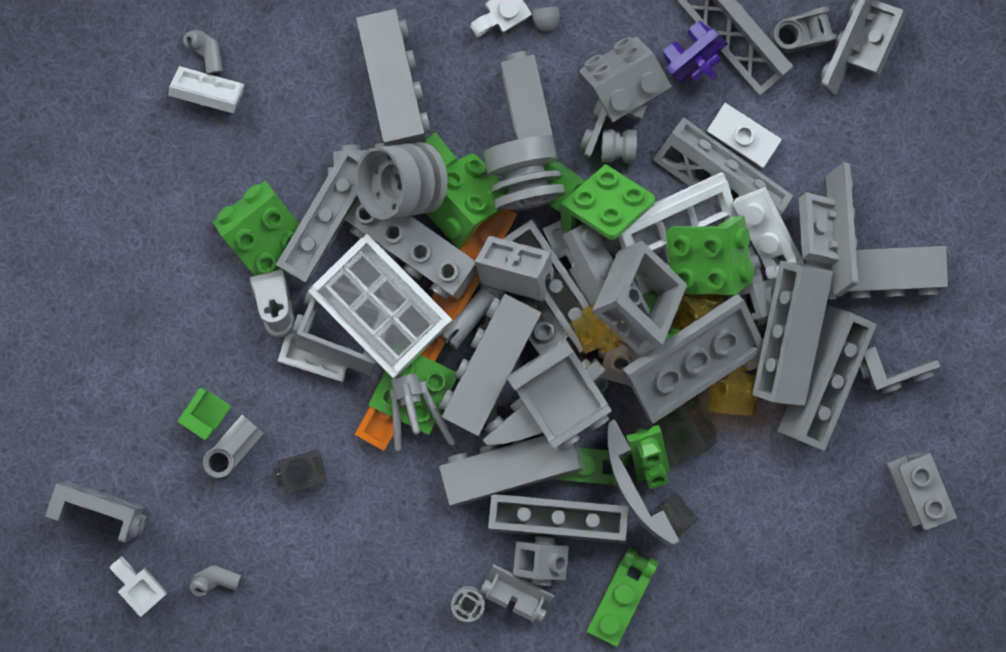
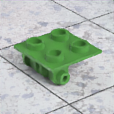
M398 344L394 352L400 356L407 348ZM419 355L395 378L417 373L420 382L426 381L428 391L441 413L442 409L439 406L447 390H452L457 380L455 377L456 372ZM385 370L369 406L393 417L392 400L389 391L393 390L391 380L395 378ZM420 395L421 402L414 404L420 431L430 435L436 421L422 395ZM400 403L401 422L411 426L407 407L401 406Z

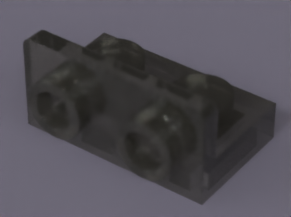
M698 395L655 423L651 422L652 426L659 425L665 450L674 466L708 450L718 442L715 426L711 420L706 419L702 412Z

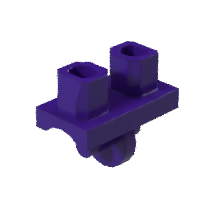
M697 21L687 32L695 42L685 51L678 42H674L662 52L669 64L665 68L680 83L690 76L697 81L705 74L711 80H714L718 75L713 70V67L722 60L717 53L728 45L714 28L710 29L701 21Z

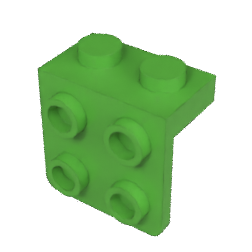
M473 153L446 167L448 178L446 196L440 207L434 212L426 213L458 249L469 243L481 223L504 211L495 209L494 200L508 194H494L491 192V187L501 180L497 176L488 175L485 163Z
M605 164L560 203L561 230L567 233L580 224L585 223L610 240L617 239L655 205V196Z
M266 180L260 185L257 184L249 188L241 200L233 206L225 207L218 214L217 219L213 221L222 238L254 276L281 269L276 264L300 225Z
M732 216L719 226H672L667 229L666 241L670 268L687 284L684 294L736 295L752 283L754 266L749 258L750 232L746 228L745 216Z

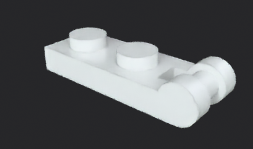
M766 187L735 198L732 204L739 216H745V224L750 232V239L766 268L768 279L777 277L780 265L777 256L783 254L787 262L804 264Z

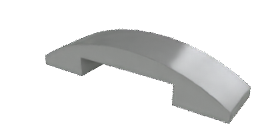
M614 419L608 424V455L617 488L629 510L640 524L659 541L674 548L679 545V539L664 511L650 516L621 461L630 455L631 449Z

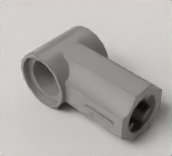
M241 415L218 443L204 456L203 466L205 471L212 477H228L264 433L244 415ZM223 453L228 457L229 465L224 472L217 473L211 467V459L214 455Z

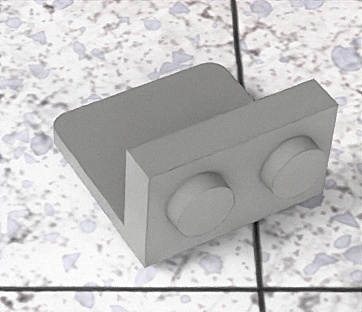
M627 37L618 41L614 45L613 50L603 56L596 55L588 59L584 64L585 66L579 71L583 79L595 91L612 122L672 87L654 53L638 37Z

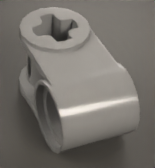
M826 6L780 21L771 30L769 39L782 54L834 42L837 40V34L832 33L827 16L830 10ZM780 29H788L793 33V44H785L780 40Z
M284 269L250 277L261 319L264 321L267 332L276 338L289 335L295 323V318L290 300V288L287 285L288 281Z

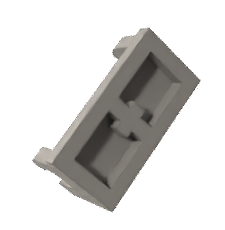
M493 236L487 238L475 260L481 285L543 301L547 294L545 279L553 280L554 276L551 252Z

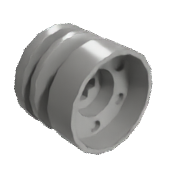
M542 135L518 139L493 146L483 152L487 174L492 176L504 175L505 179L491 187V192L494 194L508 193L494 200L496 210L510 209L520 211L546 205L550 201L566 194L563 184L548 185V183L562 178L561 171H545L544 166L558 159L553 136Z
M417 142L369 149L361 156L357 165L355 182L357 195L363 208L370 216L383 220L434 212L441 206L446 196L448 178L446 166L437 150L432 145Z

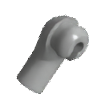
M188 31L184 35L183 43L186 48L204 57L206 74L222 73L223 68L218 41L203 31Z
M211 565L192 577L190 590L193 595L198 597L206 595L208 591L219 585L236 591L242 575Z

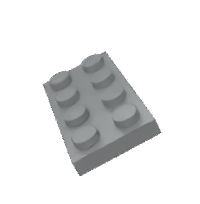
M736 294L664 341L662 346L652 349L623 368V371L647 418L652 423H655L760 354L763 341L744 299Z

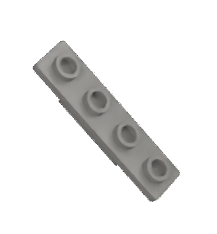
M878 0L854 1L849 11L850 20L847 27L837 37L835 43L836 51L833 58L823 68L821 85L829 93L836 95L849 65L880 76L907 13L902 9L879 2Z
M842 162L826 176L827 197L806 192L799 198L802 259L832 266V271H834L832 276L833 294L836 296L844 295L857 285L859 279L856 256L857 238L855 237L854 228L855 209L852 199L853 179L851 177L850 164Z

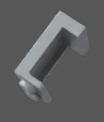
M566 338L507 376L511 386L517 391L553 449L559 445L562 450L571 446L580 439L577 433L588 426L593 431L609 420L607 414L612 411L609 404Z
M915 451L886 463L912 527L921 524L923 529L928 530L957 518L931 453Z
M70 481L56 483L45 517L57 521L69 518L75 504L123 521L118 541L124 543L134 539L137 535H141L147 520V516L142 515L144 506Z

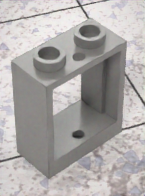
M526 51L506 55L507 60L501 62V74L516 140L542 135L553 136L535 55L527 56Z
M639 241L617 252L592 312L640 355L664 344L687 284L643 241ZM635 274L658 294L650 317L646 316L627 297Z
M335 282L331 286L349 306L363 294L360 290L339 282ZM307 292L304 304L308 305L304 316L298 314L291 331L292 334L296 335L294 347L371 376L377 361L366 350L361 354L309 334L321 304ZM378 298L392 313L396 311L397 304ZM369 299L355 311L377 320L373 331L388 319ZM390 327L380 336L384 342Z

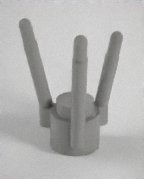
M417 373L391 380L393 390L389 392L392 400L395 450H401L400 403L401 406L407 407L413 433L417 435L420 432L414 407L415 403L421 402L420 395L425 400L448 444L454 445L455 441L428 391L426 381L420 382Z

